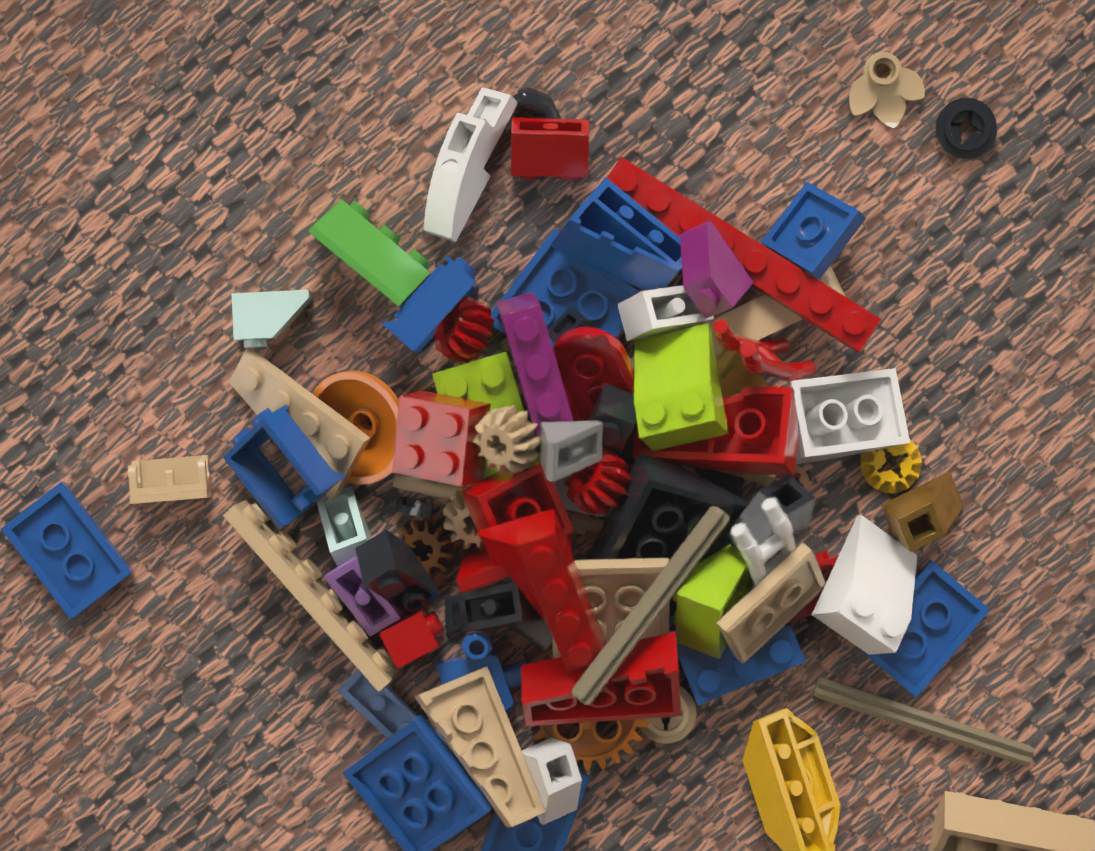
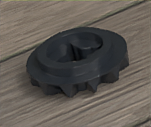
M959 98L950 102L942 109L936 120L935 137L941 144L943 151L948 152L957 159H973L984 154L992 146L996 138L997 122L992 110L985 103L974 98ZM970 113V126L975 128L976 131L981 132V134H969L962 144V138H960L961 131L955 129L951 124H962Z

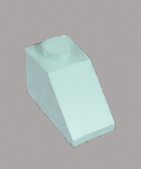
M291 290L231 293L234 340L244 341V348L267 347V340L277 339L313 300L312 291Z
M352 486L342 489L339 496L332 501L326 495L317 502L329 550L337 567L357 556L355 548L372 538Z

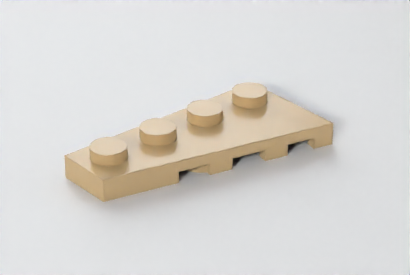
M250 349L244 352L229 383L257 415L267 408L274 412L287 404L289 407L286 410L331 469L346 475L326 494L332 501L341 493L371 438L255 350Z
M487 666L414 696L507 828L514 827L546 812Z

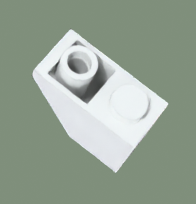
M549 738L521 750L546 812L538 815L540 824L544 825L577 810L582 779L571 744Z

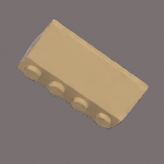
M945 791L936 810L928 851H1095V820L1080 818L1076 815L1045 811L1036 807L1029 808L1009 804L1001 800L969 796L960 792Z

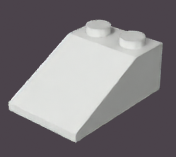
M896 368L795 380L781 386L793 387L795 391L799 433L796 464L828 460L910 443Z
M857 516L812 615L869 655L896 653L911 620L917 555L909 552L901 543L864 516Z

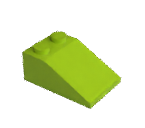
M709 323L635 341L634 403L639 437L652 451L728 434L711 325Z
M731 545L726 546L698 563L673 595V601L677 602V610L673 618V625L677 626V643L718 659L725 650L727 642L717 622L753 589V580L747 562Z

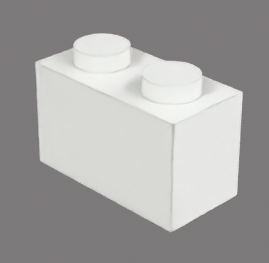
M683 285L642 291L617 304L627 341L661 335L714 320V316L704 318L685 291Z

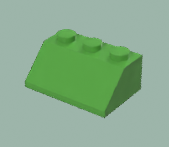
M341 199L308 232L401 308L431 275V272L427 270L431 263L414 249L407 254L397 245L401 238L384 224L379 230L367 221L372 214L355 200L348 205Z

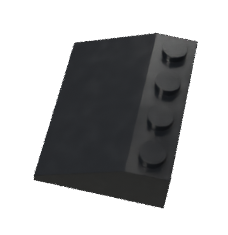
M640 453L629 474L632 480L625 486L627 495L620 497L619 507H612L585 560L669 558L670 561L708 509L715 506L724 511L730 520L698 562L700 563L730 545L724 540L725 534L750 503L674 462ZM673 596L670 599L669 624H673V618L677 610V602L673 601Z

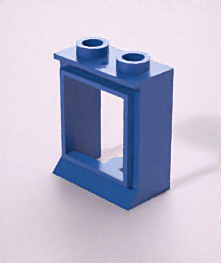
M446 256L445 260L448 264L446 266L440 264L397 311L394 316L398 320L381 322L417 354L433 338L437 326L463 297H470L479 287L474 280L478 274L461 257L453 261Z
M287 404L274 412L267 408L253 418L251 423L254 427L251 430L246 428L230 441L234 447L223 456L227 464L279 530L307 512L346 477V475L331 469L286 411L289 408ZM270 438L273 439L308 484L296 496L260 451V448Z

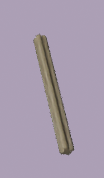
M715 506L708 509L573 687L571 693L583 704L590 705L728 524L730 518L724 511Z
M823 677L817 680L814 688V695L819 699L1023 766H1029L1034 755V748L1030 745Z

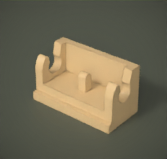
M209 455L132 461V465L128 466L130 504L212 497Z

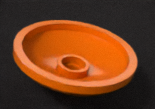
M342 371L324 379L312 394L371 438L347 482L362 485L372 484L393 473L399 399L383 381L362 371ZM368 417L372 422V426H370L367 422Z

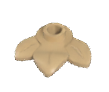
M888 52L875 53L865 62L863 76L851 85L849 91L851 113L857 116L872 109L874 115L884 125L895 128L904 116L906 100L916 101L925 97L922 79L915 71L903 68L898 58ZM878 65H885L889 69L887 78H879L876 75L875 69Z

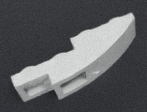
M482 87L468 115L456 114L439 152L428 191L424 218V230L427 233L453 242L457 241L490 178V175L483 168L518 104L511 95Z

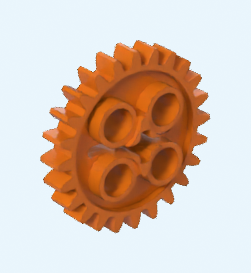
M644 719L615 720L618 725V732L614 737L610 738L603 737L598 732V721L579 723V733L574 737L563 735L559 724L539 725L541 730L533 738L534 740L554 738L571 744L576 763L579 760H583L586 771L591 769L593 760H597L601 769H605L607 764L606 757L610 756L618 764L621 762L620 749L629 754L633 752V748L628 741L632 739L641 742L643 737L636 731V728L648 727L649 722Z

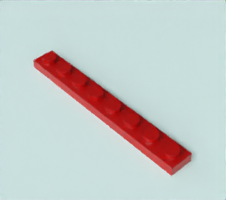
M623 157L619 159L608 175L607 179L679 237L683 232L711 220L754 282L751 287L856 353L860 354L880 324L881 318Z

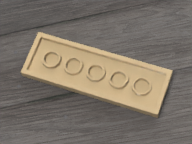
M247 499L230 508L223 515L225 519L378 692L382 690L399 671L386 646L382 645L379 647L358 620L354 619L344 608L346 605L333 588L328 590L319 578L322 576V573L318 567L308 558L303 561L294 551L297 547L294 540L284 530L277 532L268 522L270 517L257 501L252 503Z

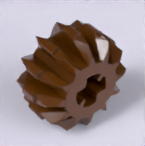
M413 518L410 520L413 530L412 534L402 525L397 531L406 539L404 542L409 544L411 549L418 546L415 543L417 540L422 539L424 545L431 544L433 552L427 554L430 557L429 559L423 560L421 555L416 556L433 581L435 579L433 566L442 574L447 572V567L439 559L447 561L454 559L455 555L453 553L442 551L443 547L451 546L454 542L451 541V538L440 541L439 536L446 531L444 525L438 527L435 533L431 532L432 518L426 519L424 530H420L418 519Z

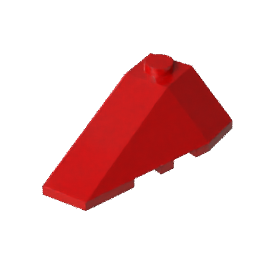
M752 386L741 389V393L722 398L728 434L652 451L640 439L636 422L632 457L637 459L639 454L642 453L671 461L678 465L757 475L785 476L789 474L790 476H795L799 433L794 388Z

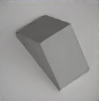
M598 421L540 422V461L546 479L554 482L602 460L603 423Z

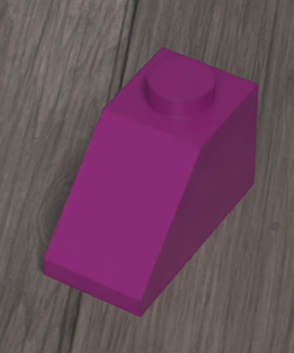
M710 220L680 235L683 287L706 319L732 309L754 282Z

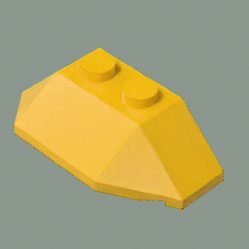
M788 708L780 709L755 720L742 761L766 834L783 851H835L836 845L833 843L838 830L841 805L817 732L805 722L795 717Z

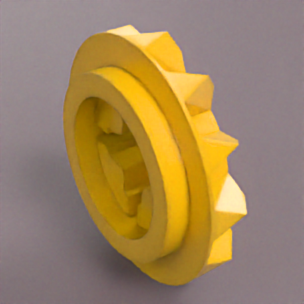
M912 440L906 445L885 448L886 452H889L892 456L906 455L897 464L901 477L891 469L877 471L886 462L883 449L862 453L860 460L862 474L869 485L878 491L892 494L907 490L919 478L923 462L919 447Z

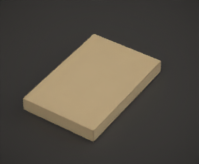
M804 543L799 545L717 622L733 656L742 664L824 589L826 583L813 551Z

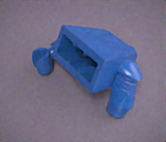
M477 631L469 633L462 641V650L465 656L437 661L436 668L441 683L443 685L487 666L509 719L511 717V707L515 705L511 688L522 685L521 665H525L526 662L521 660L503 666L499 653L494 651L492 641L488 635Z

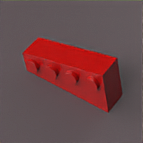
M676 632L640 639L590 705L583 704L571 693L573 687L589 666L567 672L561 657L521 665L522 707L525 726L681 716Z

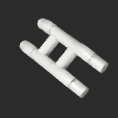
M774 498L764 501L762 509L768 517V522L775 534L760 546L753 539L745 524H737L731 530L738 548L747 562L753 580V588L796 549L792 525ZM781 550L780 553H778L774 558H772L768 563L764 565V563L769 558H771L775 553Z

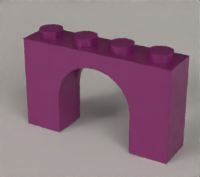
M533 292L496 302L528 406L530 422L538 424L534 433L540 437V422H574L542 309Z

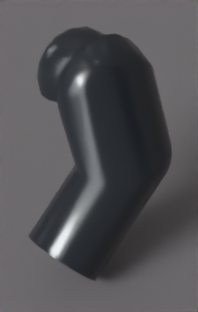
M525 87L519 89L518 93L512 96L518 102L515 111L518 113L531 111L539 114L540 118L562 119L549 94Z

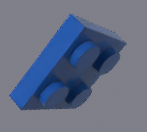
M806 182L761 243L820 280L866 218L859 210Z

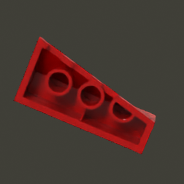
M555 509L479 530L478 536L545 621L556 643L566 671L570 672L590 666L604 648L603 633Z

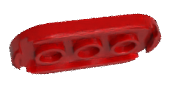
M580 327L565 332L554 343L553 351L573 421H587L605 383L634 394V368L623 345L610 333L597 328ZM636 423L622 452L618 454V457L621 459L633 458Z

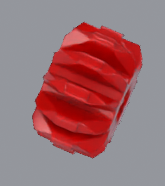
M463 297L437 326V330L433 334V340L436 341V350L457 362L469 363L472 359L477 360L481 350L487 348L488 338L493 336L490 332L494 324V319L491 317V309L471 297Z
M602 448V460L572 473L571 477L565 481V485L569 488L566 496L580 510L588 514L596 515L601 513L607 515L611 506L619 507L620 497L627 495L625 486L632 480L627 474L630 466L618 457V454Z

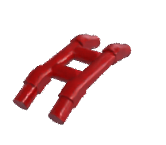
M724 319L717 320L713 325L716 340L720 347L728 351L735 350L742 357L746 369L751 373L777 377L784 382L801 380L802 377L815 373L816 366L812 360H805L799 363H783L776 356L777 354L787 352L789 349V342L784 337L774 340L757 341L735 334Z

